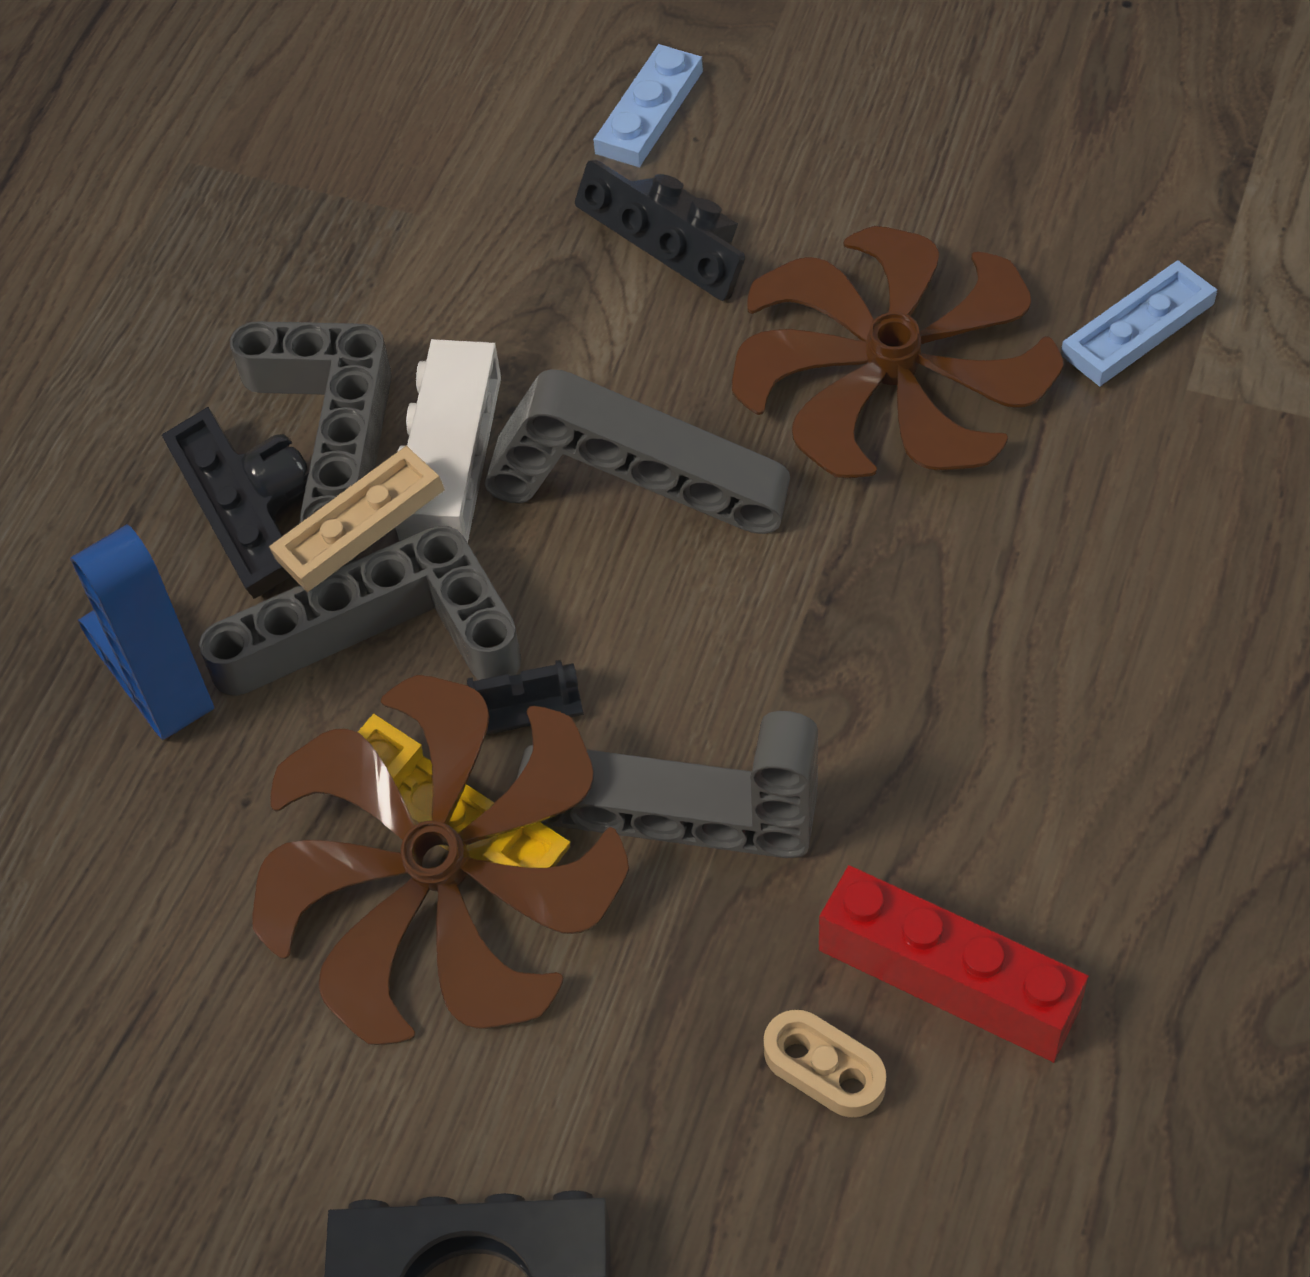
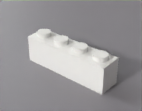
M431 339L427 360L419 361L416 387L419 395L417 403H410L407 410L406 426L409 435L407 446L440 476L445 490L396 526L399 541L428 528L450 526L457 529L468 543L501 382L495 343ZM401 445V446L399 447L398 451L401 450V449H402L403 447H405V446Z

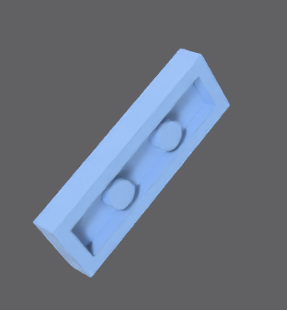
M658 44L593 139L595 154L640 168L702 74V56Z
M1177 260L1065 339L1062 343L1061 355L1100 387L1214 305L1217 289Z

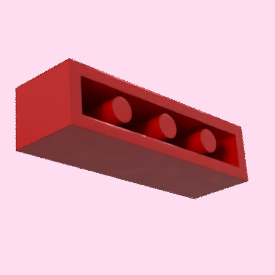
M850 865L846 868L819 915V951L1053 1063L1081 1009L1088 975Z

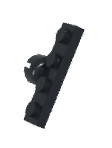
M209 407L163 433L161 436L241 582L252 598L256 599L292 577L278 563L269 548L271 544L283 536L276 523L275 515L279 509L304 496L309 473L305 475L308 470L307 463L296 448L289 447L292 444L291 439L285 434L273 435L245 454L238 455Z

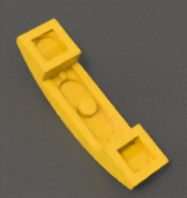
M373 714L360 728L358 733L373 746L384 762L405 801L415 825L424 821H432V762L423 756L420 743ZM466 784L448 825L459 833L489 809L494 802ZM537 822L505 834L467 845L469 858L518 867L548 868L557 865L570 848V841L541 822ZM440 845L441 847L449 851V846Z

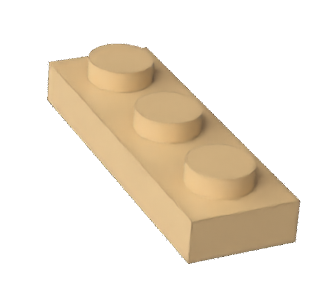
M406 445L271 544L269 548L278 563L308 593L445 490L440 476Z

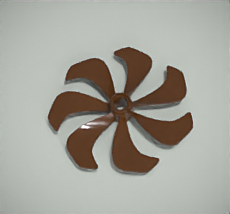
M872 226L850 235L843 241L844 247L875 257L883 267L889 287L890 309L889 313L882 314L875 320L848 278L826 260L813 257L799 258L753 281L747 300V310L750 314L784 302L799 303L826 314L860 339L854 340L831 334L796 329L762 331L749 337L742 343L737 352L734 366L732 394L756 415H762L765 412L766 402L775 383L784 377L813 368L865 364L812 397L795 416L793 422V440L799 450L835 477L873 476L877 472V467L865 456L855 442L854 430L860 411L881 383L897 385L900 436L906 454L916 464L931 470L976 468L990 464L1004 449L1008 441L1006 433H989L965 429L955 424L934 406L914 377L919 364L964 385L996 403L1015 408L1031 406L1042 399L1059 377L1064 367L1062 355L1055 342L1049 336L1043 337L1024 354L1008 359L968 360L921 353V344L973 330L1013 322L1028 312L1031 305L1030 292L1014 264L1001 256L984 252H973L971 260L975 265L978 276L975 287L958 306L920 332L917 322L911 315L936 271L939 252L936 245L930 239L919 234L889 227Z
M415 675L390 689L382 696L381 703L387 708L398 710L410 716L420 724L424 731L432 762V821H424L415 825L387 767L373 746L360 733L345 728L324 732L292 753L277 766L271 789L272 809L276 812L281 811L289 804L315 793L329 794L347 800L368 812L402 839L401 853L327 840H301L285 843L270 852L264 859L257 877L253 907L254 932L274 954L281 959H287L291 953L292 939L300 917L314 903L329 894L369 881L409 874L412 877L365 915L339 940L326 958L320 971L319 989L324 1003L356 1036L369 1045L401 1043L415 1037L414 1029L404 1020L390 997L389 982L398 947L429 890L438 892L436 921L437 966L440 988L446 1007L462 1024L476 1029H487L524 1023L540 1018L557 996L563 984V976L557 972L534 974L513 971L489 950L478 933L458 888V885L465 879L466 875L473 878L500 900L538 924L563 934H576L587 931L599 923L618 894L629 872L628 858L617 831L612 827L604 831L598 842L584 856L566 865L548 868H527L469 858L467 845L543 821L581 803L591 790L593 784V766L580 732L570 716L545 707L531 706L527 709L533 736V751L529 762L505 794L478 818L457 833L448 824L465 789L486 737L490 718L489 710L480 693L467 685L432 676ZM437 845L449 846V854L441 865L435 868L422 867L424 855L429 849Z

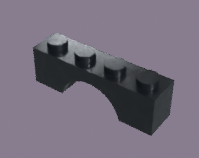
M576 1190L559 1192L553 1196V1200L525 1201V1198L520 1195L508 1193L488 1196L485 1198L484 1203L457 1204L454 1199L440 1196L422 1198L416 1202V1206L389 1207L386 1202L379 1200H357L351 1202L348 1205V1209L328 1210L324 1277H425L439 1264L466 1254H488L500 1257L518 1267L527 1277H611L610 1219L605 1198H594L588 1192Z

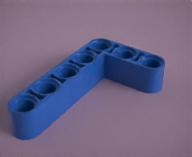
M126 524L73 555L70 560L93 608V611L78 619L79 625L96 653L160 739L165 740L215 709L158 569L147 548L132 527Z

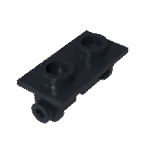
M560 659L555 660V665L520 671L521 674L509 676V674L476 681H473V677L467 678V686L479 692L487 704L490 718L486 735L531 726L527 715V709L531 706L559 711L571 718L584 715L574 663L562 665Z

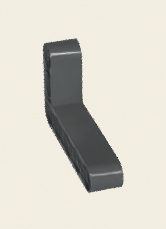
M264 321L246 323L233 332L230 338V348L241 382L245 388L257 393L325 395L300 514L301 522H303L375 469L392 379L383 335L379 329L368 324ZM357 556L353 558L351 561H349L347 564L352 563L357 558Z
M550 369L543 371L536 377L499 434L485 481L487 491L499 500L509 503L527 502L534 496L560 457L564 454L745 531L765 534L775 531L781 524L790 474L785 466L775 460L563 370Z
M450 526L428 528L338 569L308 593L300 585L218 621L205 630L199 643L201 655L214 686L224 694L238 696L262 687L435 608L470 671L478 680L509 674V676L516 675L521 665L516 628L510 613L464 536L457 529ZM490 645H498V646H495V647H492V648H486L487 646H490Z
M775 711L765 715L760 724L752 771L587 750L594 771L591 790L583 801L575 807L540 821L544 825L604 833L607 828L612 827L617 831L618 835L780 858L800 857L806 854L809 849L818 796L817 725L809 717L792 711ZM533 745L524 749L517 779L529 762Z

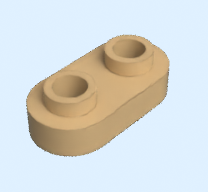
M804 1010L785 1011L774 1017L768 1024L764 1033V1056L767 1065L777 1076L833 1112L845 1117L867 1115L880 1105L885 1095L886 1069L880 1057L871 1049L818 1016ZM793 1044H800L805 1046L809 1052L801 1058H793L785 1050ZM847 1079H857L864 1085V1088L857 1093H848L840 1085Z

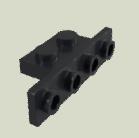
M598 160L587 162L575 198V206L720 301L728 300L732 297L745 261V254L729 244L733 240L738 223L722 214V209L718 204L693 196L683 189L684 185L681 181L669 175L657 174L654 178L630 181Z

